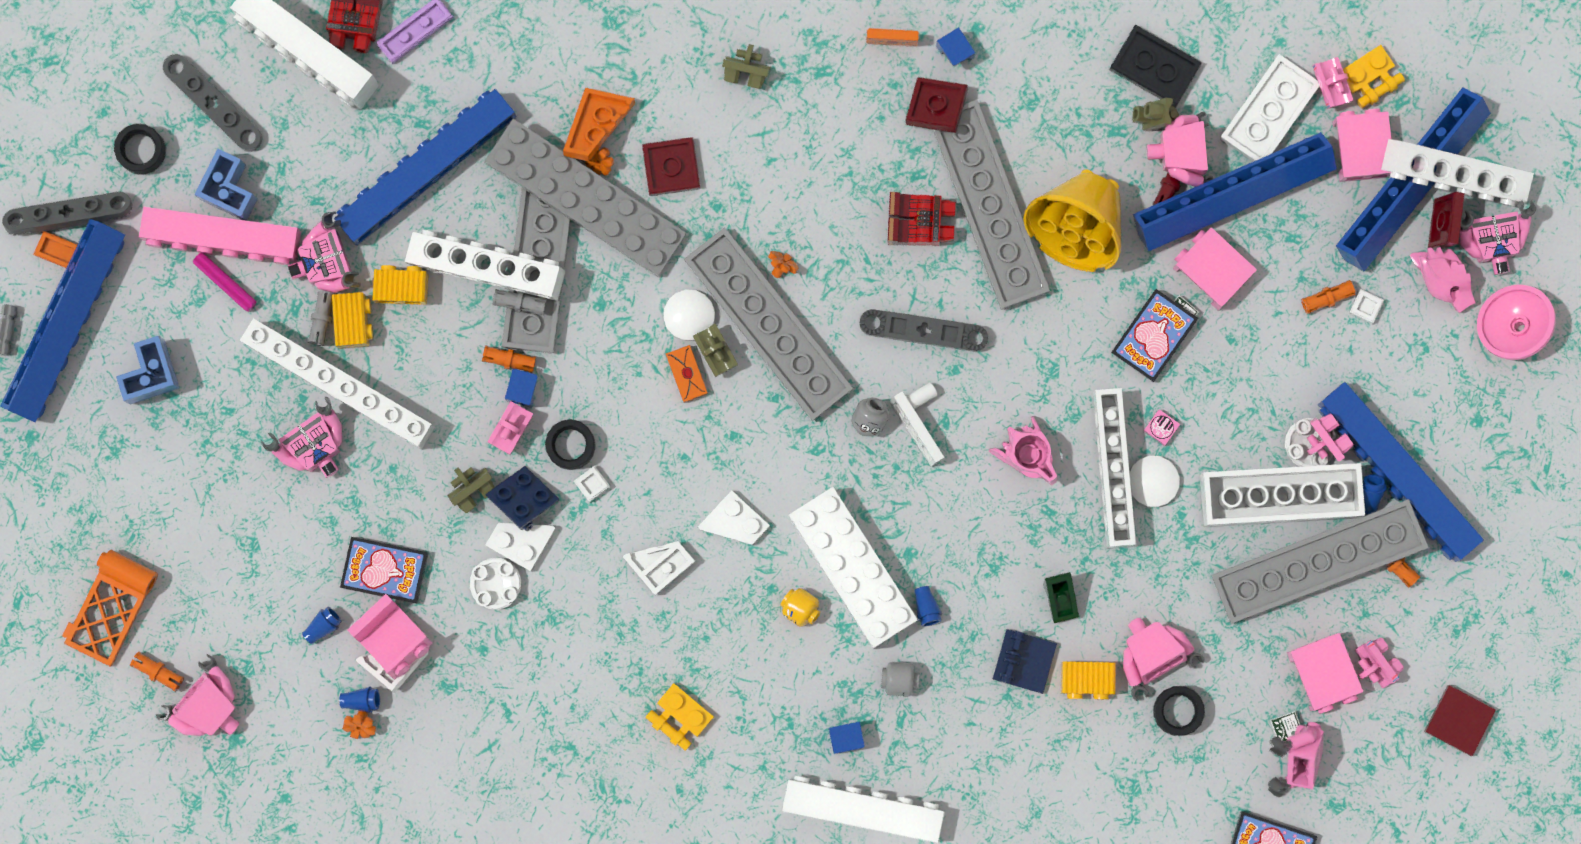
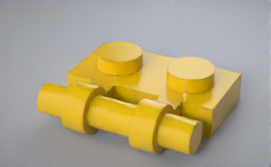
M1379 45L1343 69V72L1348 76L1347 83L1351 94L1358 90L1363 94L1362 97L1356 100L1360 108H1364L1369 104H1375L1379 101V97L1387 92L1392 93L1398 89V85L1405 81L1404 76L1400 72L1393 77L1388 74V71L1394 68L1395 64L1382 45ZM1377 78L1381 80L1382 84L1374 89L1368 85Z
M674 683L657 702L664 709V712L659 716L651 710L645 717L653 724L652 727L656 731L661 730L671 739L670 742L674 746L678 745L684 751L692 744L684 737L688 731L698 737L714 718L713 715ZM670 716H673L683 725L678 731L666 722Z

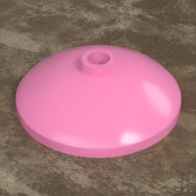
M1511 285L1496 291L1482 305L1477 318V332L1482 344L1495 356L1507 360H1520L1539 352L1551 339L1556 325L1555 310L1548 297L1540 290L1528 285ZM1520 325L1525 326L1522 331H1517Z

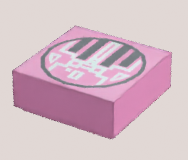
M1159 409L1143 431L1165 446L1180 424Z

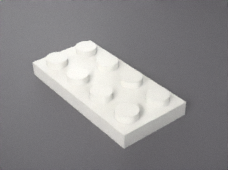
M1279 54L1219 139L1253 162L1272 154L1318 89V80Z

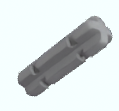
M8 304L2 306L1 315L3 318H0V355L5 356L9 355L11 351L9 342H12L15 327L13 318L17 315V307Z

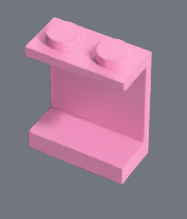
M1369 109L1365 111V114L1355 115L1354 111L1339 113V116L1332 122L1333 127L1337 126L1342 169L1338 172L1339 182L1390 177L1391 172L1381 170L1388 139H1391L1388 112H1380V109Z
M1211 227L1207 232L1201 230L1192 240L1195 245L1189 251L1184 248L1174 259L1177 264L1173 269L1176 272L1180 269L1213 300L1211 304L1219 310L1257 269Z
M387 594L348 629V632L364 646L394 680L397 677L403 676L410 669V664L417 658L423 657L429 651V646L433 644Z
M1340 633L1287 652L1290 662L1295 663L1311 703L1308 706L1310 711L1318 710L1319 714L1334 709L1333 703L1341 700L1343 705L1358 699L1357 694L1363 692Z

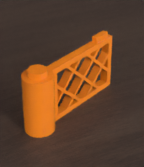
M109 550L107 553L103 552L97 561L99 573L74 623L69 622L62 637L66 638L64 644L110 667L113 665L146 596L152 590L158 577L157 572L113 550ZM102 581L111 585L114 596L101 600L98 588ZM117 588L124 592L118 594ZM130 594L138 598L133 609L124 611L120 600L121 596ZM115 599L120 613L107 617L103 602ZM98 604L102 619L90 623L87 611L89 607ZM121 616L124 628L122 632L113 635L108 620ZM104 622L108 637L95 641L91 626ZM86 628L91 642L81 645L73 641L77 631ZM119 636L117 642L115 643L114 638ZM110 640L113 650L109 658L99 653L97 643ZM92 645L93 650H91V649H89V648H87V647Z

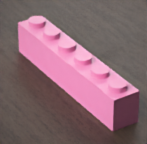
M143 207L139 238L150 247L161 248L162 244L171 245V249L187 251V247L196 248L198 253L212 255L213 251L223 252L222 256L238 258V254L247 255L248 259L252 261L263 262L264 258L274 259L273 263L289 265V261L297 262L301 231L296 227Z

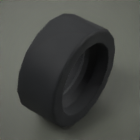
M135 123L126 126L118 133L114 141V153L117 161L126 170L134 174L145 175L154 172L161 166L165 159L166 146L163 138L154 128L146 124ZM138 134L150 137L155 145L153 157L143 164L131 162L125 153V145L128 140Z
M572 419L562 420L553 425L547 433L545 441L546 452L551 461L560 468L567 470L580 469L588 464L594 455L596 447L595 439L590 429L582 422ZM570 429L580 432L586 442L583 454L573 460L563 459L558 455L555 448L558 435Z
M1173 686L1164 690L1156 698L1153 706V716L1157 725L1164 732L1173 736H1185L1195 732L1202 724L1205 716V706L1201 697L1193 689L1185 686ZM1173 696H1184L1194 706L1193 719L1185 726L1176 727L1171 725L1164 716L1165 703Z

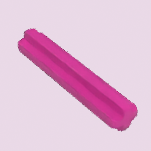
M199 253L194 258L193 264L239 306L248 312L253 309L257 303L256 300L203 253Z

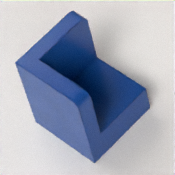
M959 27L937 40V49L941 55L943 53L946 55L952 66H956L966 59L970 61L975 56V51Z
M513 369L505 400L532 408L535 399L533 394L538 376Z
M860 722L828 728L834 754L864 748Z

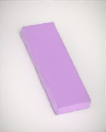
M431 0L377 41L376 44L389 61L394 64L452 20L453 16L440 0Z

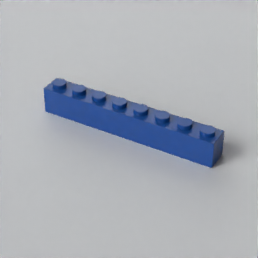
M1462 87L1417 145L1458 155L1491 114L1484 98ZM1406 176V180L1390 177L1337 243L1336 248L1344 261L1365 272L1435 182L1429 181L1428 186L1413 183V177Z
M496 89L492 92L488 90L480 95L477 99V104L472 108L469 106L464 108L457 115V120L452 124H444L437 131L438 135L431 141L430 139L424 140L417 147L418 151L411 157L409 155L403 157L397 163L398 167L391 173L389 171L383 173L377 179L378 183L371 189L369 187L363 189L357 195L358 199L351 205L348 203L343 205L336 212L337 216L334 219L341 221L340 227L356 246L506 127L512 119L517 118L513 109Z
M1322 132L1139 211L1133 214L1138 236L1147 250L1151 251L1337 169L1333 147Z
M89 220L0 407L35 423L37 418L43 415L48 395L54 392L57 386L56 379L60 371H63L68 363L67 356L71 348L75 347L79 340L78 333L82 325L90 317V308L93 302L99 298L102 292L101 285L113 269L112 262L116 254H119L124 246L123 239L125 234L99 221Z
M1346 382L1340 384L1317 404L1321 408L1319 413L1322 417L1330 413L1339 424L1336 430L1337 434L1341 436L1346 433L1354 444L1355 449L1353 451L1361 461L1364 462L1366 460L1371 465L1373 475H1378L1385 480V483L1390 487L1388 491L1391 496L1397 501L1409 499L1416 518L1424 526L1423 532L1432 541L1436 540L1442 546L1440 551L1448 560L1461 561L1484 541Z

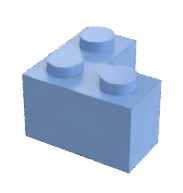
M217 149L194 195L201 201L245 221L248 220L258 200L253 193L236 186L246 164L241 159Z
M155 336L133 343L141 368L116 376L124 402L134 404L180 389L166 342L163 338Z

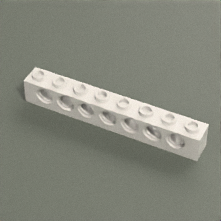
M254 318L240 339L248 347L420 449L423 448L435 428L431 423Z

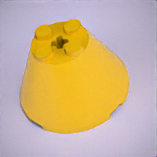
M1082 170L1080 174L1030 202L1024 212L1023 219L1030 238L1034 236L1041 244L1039 249L1045 254L1070 268L1087 272H1095L1097 268L1105 267L1106 270L1111 268L1121 254V197L1118 192L1119 185L1116 181L1105 179L1090 170Z

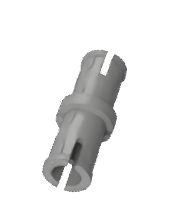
M495 289L492 305L515 309V312L519 313L526 311L544 315L547 299L528 296L520 291L513 293Z
M318 291L315 312L311 314L313 322L308 343L314 344L318 334L317 345L324 346L327 325L331 323L329 315L333 294L328 293L324 303L325 292Z

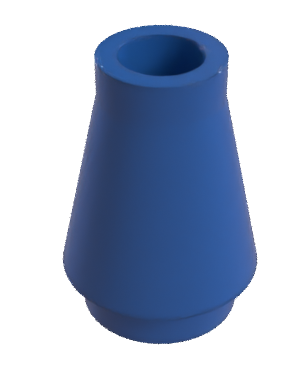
M1367 475L1363 480L1365 514L1367 515L1378 510L1387 488L1385 480L1378 475Z
M923 586L915 589L917 621L921 622L922 627L941 622L942 612L931 593L930 587Z
M332 608L320 609L306 630L302 632V635L310 644H314L317 640L339 628L338 625L342 621Z
M371 686L341 693L339 704L341 709L372 713L373 710H378L380 707V694L378 689H373Z

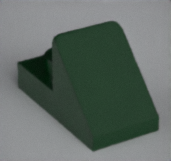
M1067 572L1045 578L1043 586L1048 597L1053 623L1079 617L1071 573Z

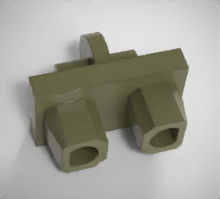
M749 44L747 51L737 49L736 52L737 57L745 58V60L725 57L722 67H725L724 81L738 83L740 72L743 71L750 73L747 86L761 89L765 78L770 74L771 66L751 62V60L761 62L762 54L754 53V45Z
M1163 98L1155 102H1147L1144 107H1134L1132 122L1143 124V131H1152L1170 125L1179 116V113L1174 106H1171L1173 103L1172 98Z
M716 323L693 335L715 377L738 365Z
M458 467L454 470L458 477L450 482L456 489L447 496L454 506L457 505L462 511L468 513L477 505L470 496L478 489L486 499L488 497L485 494L495 488L491 481L492 477L486 468L475 474L472 467L465 472H462Z

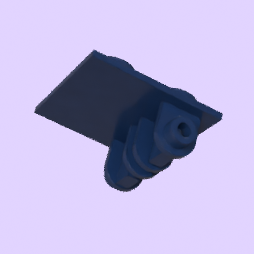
M526 466L485 494L520 530L525 531L532 529L534 525L532 523L533 519L560 500Z
M1006 629L993 680L1043 694L1057 643L1026 635L1019 631Z

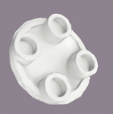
M683 290L675 293L668 300L664 307L663 318L667 329L674 337L682 340H694L693 335L713 325L715 311L712 302L705 294L697 290Z
M1314 418L1298 420L1289 428L1285 437L1287 456L1299 467L1326 465L1333 456L1326 445L1323 448L1328 456L1324 459H1321L1317 452L1312 455L1308 454L1307 450L1312 445L1307 437L1314 434L1318 441L1321 440V437L1310 424V421ZM1332 430L1328 434L1334 441L1336 434L1335 431Z
M1161 456L1144 457L1137 461L1129 472L1131 494L1139 503L1146 507H1159L1168 504L1176 496L1179 489L1180 477L1176 467L1169 460Z
M490 558L473 568L470 577V590L473 598L480 606L500 610L510 606L517 599L521 590V578L518 570L511 562L502 558Z

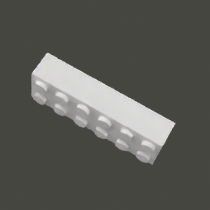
M235 0L230 7L235 14L233 18L238 22V25L249 33L254 30V34L259 37L258 39L269 48L274 45V49L279 52L278 54L289 63L294 60L299 70L309 78H312L313 75L316 76L315 79L320 82L319 85L330 93L335 90L340 100L351 109L355 105L361 110L379 87L373 74L273 0Z
M1361 463L1204 472L1200 475L1203 527L1350 519L1365 516Z
M834 487L789 514L793 525L872 649L918 620Z

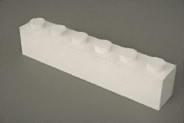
M794 776V781L788 780L782 809L784 812L937 843L939 841L944 811L939 810L938 804L924 802L923 807L913 805V799L898 797L897 801L887 800L888 794L872 791L871 796L862 795V789L846 786V790L842 791L835 789L836 784L820 781V786L809 784L810 778Z

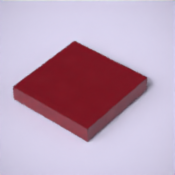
M917 77L905 119L906 125L956 133L967 96L968 85Z
M693 137L642 144L649 196L700 189Z
M1453 192L1434 199L1428 248L1431 247L1433 250H1436L1437 247L1444 249L1458 245L1465 193Z
M1447 685L1424 732L1469 756H1473L1496 710Z

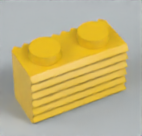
M381 265L380 270L374 269L373 301L375 303L427 305L428 273L422 271V267L407 266L406 270H396V266Z
M363 292L333 294L335 346L338 349L370 346L369 340L373 339V326L368 324L367 314L372 313L370 298L366 299V295Z
M1061 662V694H1067V699H1083V694H1093V699L1109 700V695L1115 694L1116 663Z

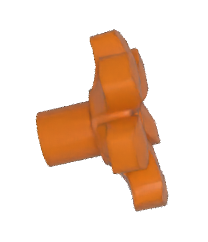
M603 147L600 151L598 149L589 162L585 161V165L589 169L593 167L592 171L598 175L601 173L608 175L612 170L610 167L614 164V160L608 157L610 155L609 149Z
M771 251L768 255V258L772 260L771 265L774 267L771 272L774 277L780 278L783 272L786 274L789 271L793 274L797 273L798 265L791 260L793 257L785 253L783 256L781 252Z
M358 711L357 715L353 717L346 716L342 729L346 732H351L350 737L358 739L359 735L362 738H369L371 735H375L376 727L372 725L373 720L368 717L367 712Z

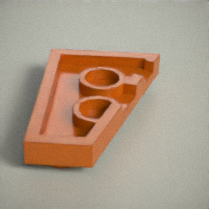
M585 88L563 149L564 156L589 162L635 105V98Z

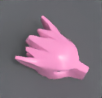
M1430 247L1427 248L1428 252L1410 254L1412 261L1422 272L1427 290L1434 298L1451 303L1459 313L1476 303L1471 291L1470 274H1466L1464 264L1461 263L1451 249L1442 252L1441 247H1437L1436 251Z
M1031 416L1034 429L1027 425L1021 428L1022 431L1008 427L1009 443L1005 441L1002 443L1006 453L997 448H991L989 452L1026 477L1043 478L1051 486L1057 482V475L1052 467L1053 459L1050 444L1042 433L1035 417Z

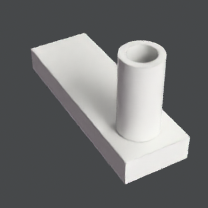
M929 382L905 396L903 391L890 400V403L932 467L939 463L944 456L914 410L937 396L936 389Z

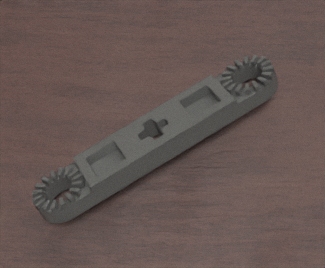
M179 54L170 55L164 60L163 72L242 150L251 152L260 147V144H262L261 132L188 60ZM174 61H179L183 64V70L179 74H172L170 72V65ZM216 97L219 98L216 101L218 104L217 108L212 106L209 109L207 108L209 105L207 102L208 98L213 100ZM247 131L254 132L256 136L255 141L249 145L242 142V135Z
M112 192L11 209L3 216L2 223L9 234H13V236L18 234L19 236L29 232L32 234L86 225L90 219L99 222H105L108 219L114 218L122 219L123 216L126 217L127 214L131 213L133 205L126 193ZM119 200L125 202L122 208L113 209L114 202H120ZM71 210L69 217L65 218L66 211ZM18 217L23 219L19 225L11 226L10 222H12V219L14 220V218L17 219Z
M870 309L861 315L859 322L863 333L880 338L972 352L982 350L988 342V334L983 327L956 321ZM876 316L880 320V326L873 330L869 329L865 325L866 318ZM922 324H927V329L931 330V333H927L925 337H921V333L916 331V328H921ZM977 331L982 335L983 340L979 345H971L969 343L968 334L970 332Z

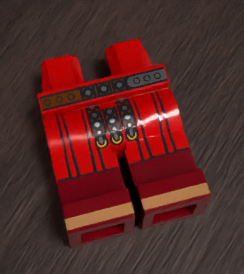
M331 0L326 26L329 34V43L339 50H344L346 38L354 39L353 50L367 54L371 42L376 40L383 0Z
M890 192L888 245L939 246V242L954 241V226L940 225L941 217H955L956 202L941 200L942 196L911 195Z

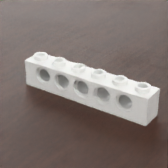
M1388 139L1381 170L1391 172L1390 177L1406 180V176L1413 177V183L1426 186L1431 181L1435 182L1434 188L1450 191L1452 186L1457 188L1456 192L1465 193L1468 196H1472V192L1479 193L1478 198L1494 201V197L1501 198V204L1515 206L1516 202L1521 200L1527 203L1534 175L1531 172Z
M422 230L421 234L412 233L405 262L411 266H419L422 269L558 301L565 270L559 267V262L544 259L543 262L534 261V256L519 253V257L509 255V250L495 247L494 251L485 249L486 245L473 241L470 242V245L462 244L461 239L453 236H446V239L437 238V233ZM436 247H441V255L433 258V250ZM465 252V261L457 264V256ZM486 258H490V266L487 269L482 270V261ZM510 264H515L514 273L506 276V267ZM539 270V278L536 281H530L531 272Z
M1122 388L1095 390L1093 393L1106 548L1133 547L1136 545Z

